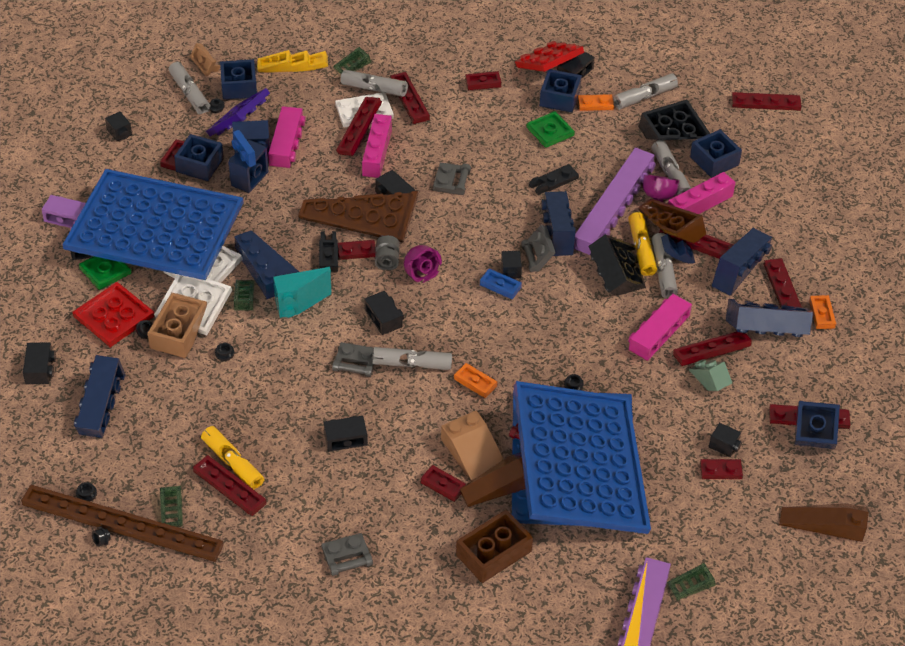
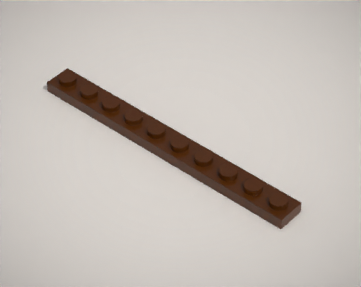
M34 485L29 486L21 500L22 505L94 527L101 526L111 532L216 562L224 546L223 540Z

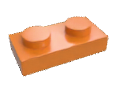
M612 94L578 95L580 111L614 110Z
M829 295L810 296L809 303L813 312L816 329H835L836 321Z
M467 363L454 374V380L484 398L497 387L496 380Z

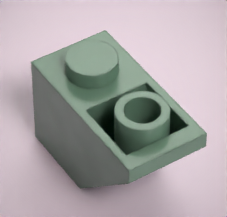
M703 359L697 361L695 366L689 369L708 391H719L732 384L725 362H717L716 360L706 361Z

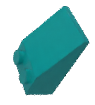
M330 267L273 277L275 302L280 318L298 315L332 294Z

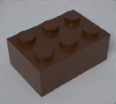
M506 509L456 541V556L481 583H484L532 552L533 537Z

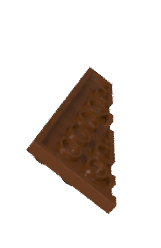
M411 191V193L402 194V192H396L390 195H357L351 198L303 200L298 217L302 220L376 237L389 235L403 243L419 193L418 191Z

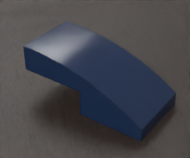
M668 234L661 237L664 251L684 263H695L693 251L684 240L676 243Z

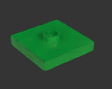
M556 111L526 124V128L545 148L575 135V131Z
M93 256L79 263L80 270L98 290L131 274V269L125 263Z

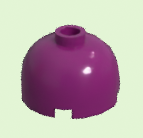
M644 175L643 189L647 196L663 202L675 196L680 180L655 175Z
M417 245L411 248L404 257L405 272L416 282L424 279L423 283L436 277L439 273L437 269L442 264L441 255L438 251L427 245ZM417 271H421L426 276L421 277L417 275Z

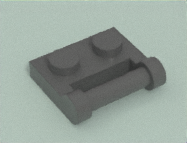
M440 162L433 191L464 195L466 190L465 183L468 174H470L471 166L469 164L455 165ZM456 173H461L458 185L453 186Z
M540 225L528 239L521 242L522 249L526 252L530 272L540 271L556 253L547 226ZM533 247H534V250H535V253H536V256H537V260L535 259V256H534V253H533V250H532Z
M341 342L336 359L333 362V371L339 372V370L371 377L375 364H372L373 347Z
M362 533L321 544L332 576L338 575V572L363 565L367 567L373 565L372 556L368 551ZM360 555L363 556V557H361V558H357V559H354V560L346 561V562H343V563H339V564H336V563H335V562L342 561V560H345V559H349V558H352V557H356V556H360Z

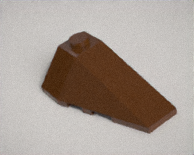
M650 199L638 207L640 212L667 234L692 243L699 241L700 238L706 235L703 216L654 199Z
M521 452L508 456L460 489L467 507L526 489Z
M847 503L782 507L779 525L863 542L867 530L869 511L867 507Z

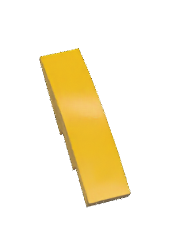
M287 50L257 59V70L263 73L311 71L328 67L326 51L309 55L308 51H303L291 55L290 51Z

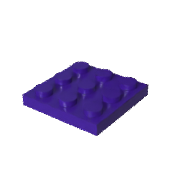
M264 88L235 105L206 131L210 137L214 134L220 135L226 128L228 130L232 128V122L244 121L247 118L246 114L250 115L256 110V105H262L266 101L265 97L270 92L267 88Z

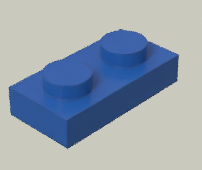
M240 130L234 131L233 140L231 141L234 150H238L241 160L245 161L249 167L256 165L255 151Z
M488 269L480 279V286L513 300L521 289L522 282Z

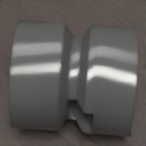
M389 235L379 237L376 241L375 265L381 270H394L399 265V240Z

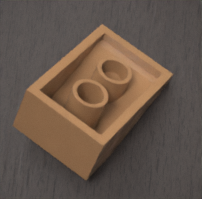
M171 292L148 331L150 349L186 358L194 344L207 302Z
M473 411L441 426L442 442L470 481H473L504 460L487 424L477 411Z

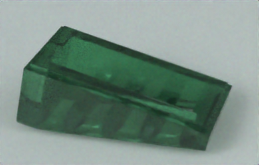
M358 47L333 67L342 74L344 70L341 67H345L346 70L357 71L372 62L370 56Z
M236 280L234 311L254 309L255 280Z
M181 486L161 487V523L175 527L183 526ZM177 496V499L166 500V497ZM177 503V506L166 507V504ZM166 511H178V513L166 514ZM178 518V521L166 522V519Z
M705 563L667 582L677 601L716 586L715 579ZM700 575H703L705 579L704 581H701V579L699 578ZM695 578L698 584L694 585L691 579ZM687 581L690 588L687 589L683 582ZM680 584L683 592L680 593L675 585Z

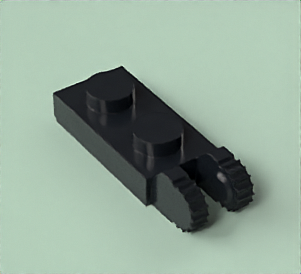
M567 164L540 177L537 176L531 179L529 186L531 188L536 187L535 192L537 195H540L578 179L579 174L570 164Z
M321 231V240H319V269L330 267L331 272H338V239H336V231H332L331 240H326L325 231Z

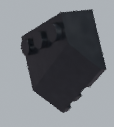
M687 99L643 112L638 125L645 138L651 140L699 139L710 134Z
M605 234L588 246L591 251L590 256L596 262L597 272L605 282L604 287L608 293L619 296L646 288L643 275L635 265V263H638V259L632 253L635 250L633 244Z

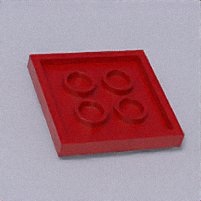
M552 41L547 43L545 47L534 49V52L531 54L521 55L520 59L515 61V64L518 68L545 72L585 52L583 46Z
M118 282L73 311V317L110 348L134 332L136 325L140 321H149L155 317V313L151 308Z

